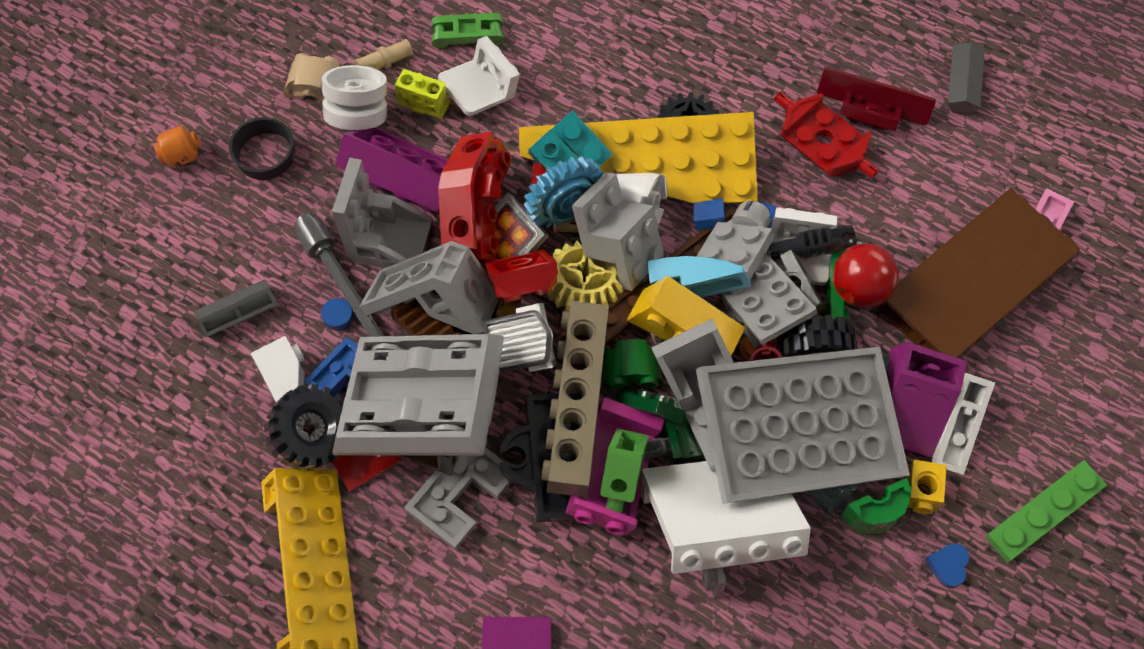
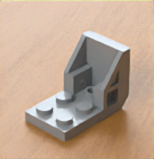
M349 158L332 209L347 257L360 264L386 268L425 252L434 224L433 217L395 196L374 193L369 187V175L365 173L362 160Z
M451 241L381 269L359 307L367 316L378 311L383 313L393 305L401 302L409 303L416 298L430 317L469 333L479 334L484 332L483 324L486 320L491 319L500 297L496 296L493 282L470 248ZM432 290H436L439 295L434 294Z
M710 319L652 347V350L682 410L686 411L685 416L713 472L716 469L696 369L702 366L734 362L713 319Z

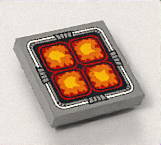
M507 193L495 206L497 212L495 236L498 240L496 260L535 252L549 237L541 226H538L536 222L531 220L523 206L511 194Z

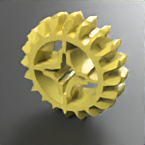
M578 241L575 242L573 247L565 243L562 250L555 249L551 257L557 262L558 275L556 277L558 284L552 287V292L547 295L549 300H555L557 308L565 306L566 312H569L571 301L608 305L609 301L616 302L617 295L623 293V285L620 284L615 263L585 257L583 247ZM583 275H586V282H583Z

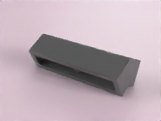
M971 42L953 45L948 104L952 113L962 112L970 115L981 108L985 49Z
M266 279L195 310L194 314L206 338L278 304Z

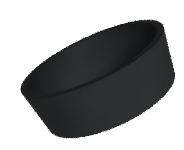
M269 117L254 118L243 123L234 131L229 142V153L235 164L248 177L257 180L273 179L287 171L293 162V136L290 129L277 119ZM264 133L277 134L286 139L290 145L284 159L270 168L250 169L240 164L242 147L249 139L256 135Z

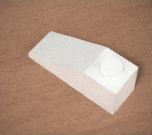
M286 336L251 353L276 402L291 389L293 391L296 387L304 385L305 372L300 362L305 359L297 343L290 346Z
M968 373L964 374L961 393L933 454L932 463L947 465V470L964 475L995 382Z

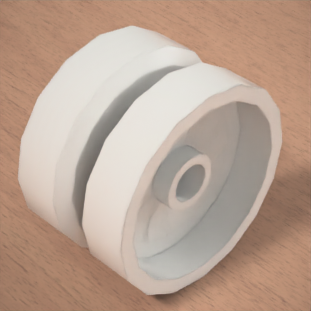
M358 65L332 68L321 77L322 93L325 97L322 101L323 117L328 124L346 130H366L377 127L385 122L387 118V103L384 98L387 94L385 74L377 69Z

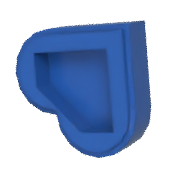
M953 543L927 556L925 561L942 586L953 589L962 584L966 578L964 567L968 564L969 553L964 546Z

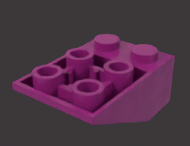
M910 342L891 348L886 374L905 451L932 458L961 393L967 361Z

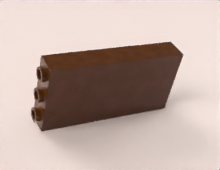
M1010 188L898 282L891 298L878 305L877 309L913 344L961 359L997 328L1002 321H1005L1070 264L1080 248L1075 245L1071 237L1059 231L1047 216L1040 214L1034 209L1024 196L1017 194Z

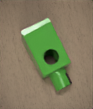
M616 429L608 448L600 495L603 497H608L606 508L623 514L626 512L627 502H634L639 487L649 435Z

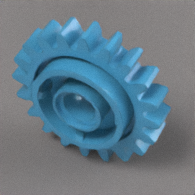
M581 156L575 161L573 157H570L566 163L559 161L556 166L548 167L542 176H537L538 181L536 184L529 186L532 192L524 196L527 200L524 203L527 214L538 226L545 224L547 228L553 222L556 226H559L564 221L571 222V219L575 218L572 205L604 173L591 158L586 160Z

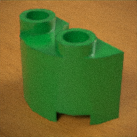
M647 340L616 341V348L608 350V348L604 347L601 373L602 387H608L611 390H622L627 388V383H640V387L643 389H653L659 385H664L663 371L653 353L652 347L647 346Z
M905 478L886 487L884 490L885 495L880 496L879 501L872 499L868 495L848 504L841 517L850 527L862 535H875L887 532L897 524L909 505L911 487L908 479Z

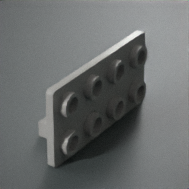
M767 253L750 280V287L719 294L727 315L745 327L743 334L754 348L767 343L817 314V309Z

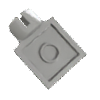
M747 200L739 205L730 221L717 222L696 257L719 259L743 266L751 280L775 237L773 230L768 228L772 221L769 218V209L763 204L754 201L749 210H747L751 204V201Z

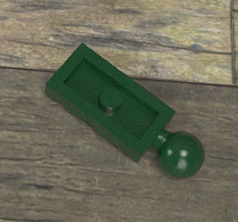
M622 389L615 398L616 402L677 423H682L686 412L674 407L675 400L643 390H639L637 393L633 389Z

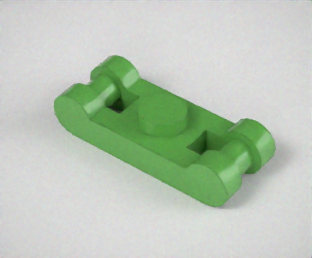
M499 13L435 16L431 20V28L434 31L432 45L435 48H446L448 45L475 44L478 39L485 36L494 45H501L504 43V32L501 30L503 27V16Z

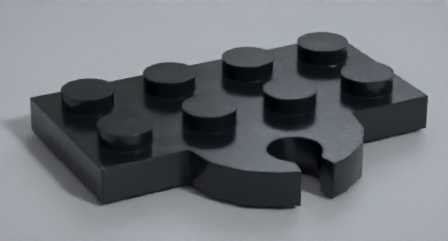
M559 393L526 394L527 425L517 427L508 433L498 455L505 456L511 451H517L523 456V463L513 465L508 461L501 462L499 468L509 483L520 489L533 491L536 523L576 521L574 516L566 514L570 495L548 493V481L541 480L544 460H551L552 449H545L548 429L554 430L556 419L549 418L552 399H558ZM578 393L568 394V397L573 400L583 398ZM573 422L564 424V427L568 430L575 431L579 429V426ZM571 453L560 455V458L566 462L576 460V457Z

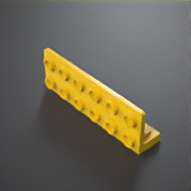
M274 468L261 482L264 513H277L289 634L277 643V649H359L337 470L315 469L314 471H307V468H304L300 471L294 468Z

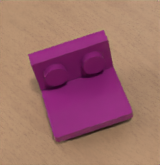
M484 617L482 649H551V619L549 617Z

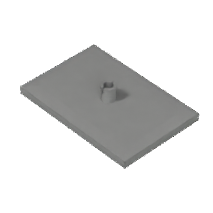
M880 347L702 366L696 369L722 504L910 476Z

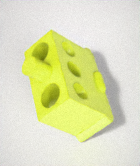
M403 69L394 85L397 95L396 103L420 114H428L442 119L451 103V100L448 99L446 83L424 76L421 73Z

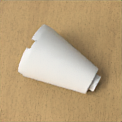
M659 173L617 174L619 187L622 192V200L652 205L659 225L664 213V209L659 208L661 198L667 199L666 176Z

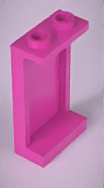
M604 397L598 404L587 497L570 495L566 514L574 516V519L582 524L591 525L594 523L605 527V530L613 535L623 536L632 532L638 524L635 515L641 495V478L634 502H627L625 513L621 514L606 508L608 497H603L600 495L608 448L617 428L649 435L648 440H654L662 431L664 419ZM650 458L644 459L642 469H646L648 467Z

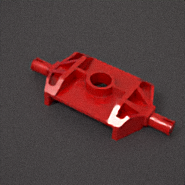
M782 91L775 95L773 101L786 110V118L780 136L829 176L838 177L851 170L856 171L858 168L870 179H873L878 174L880 169L866 160L864 156L872 133L868 131L865 135L861 134L822 103L823 94L820 93L798 101H793ZM820 135L828 136L832 142L829 144H822L817 140L816 137Z

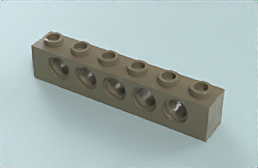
M571 301L569 312H563L561 331H567L566 341L559 340L557 359L563 360L562 370H555L553 388L559 389V397L551 401L549 418L556 419L554 430L548 429L545 449H552L551 460H544L541 480L548 481V493L587 497L609 305ZM584 335L588 337L589 340L580 341L576 338V336ZM582 364L586 369L576 370L571 365ZM578 393L583 398L573 400L568 397V394ZM573 422L579 426V429L571 431L566 429L564 424ZM571 453L576 457V460L566 462L560 458V455Z

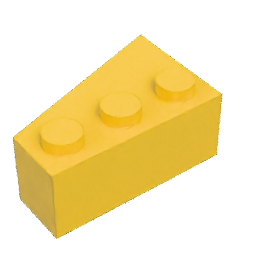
M669 276L642 290L626 320L664 340H668L705 321L713 319L730 356L745 329L744 326Z

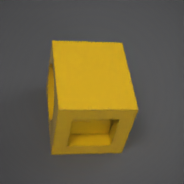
M913 459L908 466L910 476L906 478L911 487L908 507L913 508L915 513L932 514L937 512L943 505L947 465ZM918 484L928 486L931 495L922 493L918 488Z

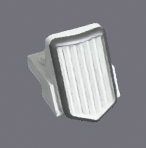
M544 303L517 308L516 314L484 322V334L502 335L504 337L499 373L529 368V372L557 366L552 345L553 333L547 322Z

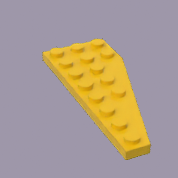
M754 112L585 123L613 154L599 167L604 174L606 172L614 174L659 173L666 176L667 197L691 204L722 198L724 204L743 203L747 200H750L751 203L754 201L758 202ZM555 125L519 127L520 157L534 161L528 154L529 148Z

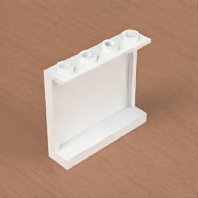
M707 461L642 469L641 497L644 504H652L672 553V574L806 556L808 554L811 528L792 494L722 504L716 470L712 472Z

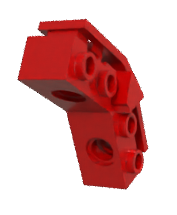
M493 131L461 136L441 172L438 188L441 245L453 241L468 246L480 263L496 260L498 240L495 236L497 212L494 207V200L501 199L502 189L500 185L511 165L510 152L505 148L501 138L493 139Z

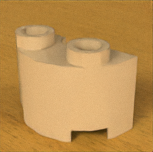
M304 53L297 54L290 67L284 89V97L303 99L305 96H312L319 101H323L325 97L322 93L321 77L326 71L339 67L340 62L330 56L320 58Z

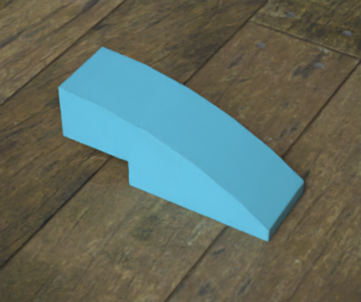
M680 256L648 261L651 285L669 276L701 298L751 286L750 279L743 266L724 260L708 257Z

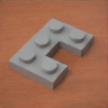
M486 447L483 456H459L451 476L435 471L404 507L405 512L456 551L477 524L476 521L456 507L454 502L472 481L498 500L511 485L499 468L500 463L504 461Z

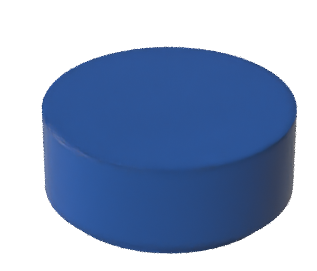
M341 298L329 300L321 310V316L325 325L335 331L347 328L354 318L350 304Z

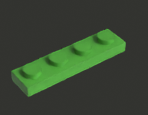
M1083 460L988 533L985 538L1002 558L1009 563L1104 489L1107 484Z

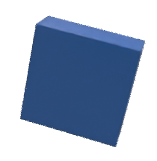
M723 198L694 203L696 231L714 228L717 222H726Z

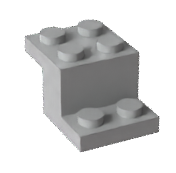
M606 172L572 205L585 257L615 263L623 289L632 291L649 273L648 261L664 257L654 207L652 205L622 200V192L619 187L617 174Z

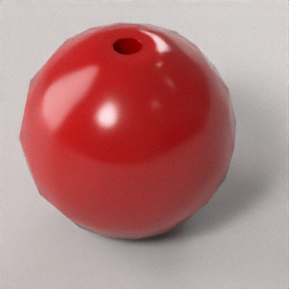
M856 244L839 256L834 265L832 280L838 295L846 303L858 308H872L891 298L897 288L899 270L894 258L887 250L875 244Z

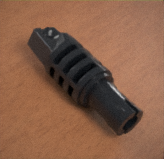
M841 225L798 232L795 238L771 243L769 249L771 259L775 262L776 260H781L780 256L789 250H792L800 259H808L832 254L852 247L857 243L853 226Z

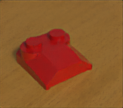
M544 249L484 262L485 269L494 284L496 296L502 297L503 301L506 302L519 300L522 298V294L534 292L535 295L552 292V287L558 284L556 277L558 275L557 262Z

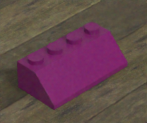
M377 127L366 130H353L343 134L335 163L336 167L346 170L349 158L362 160L365 173L369 175V184L372 187L380 190H389L395 193V196L400 200L413 201L420 204L421 209L430 213L439 212L438 188L441 172L448 161L447 158Z

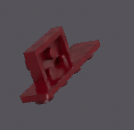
M829 67L824 68L817 89V94L821 93L826 97L843 101L839 115L846 116L851 121H863L873 124L882 130L890 129L896 131L900 118L927 125L936 103V99Z

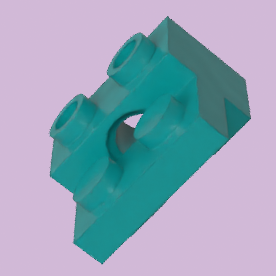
M573 110L528 150V154L546 171L548 167L556 166L559 161L566 163L570 157L577 161L581 156L586 160L591 158L600 167L613 155Z

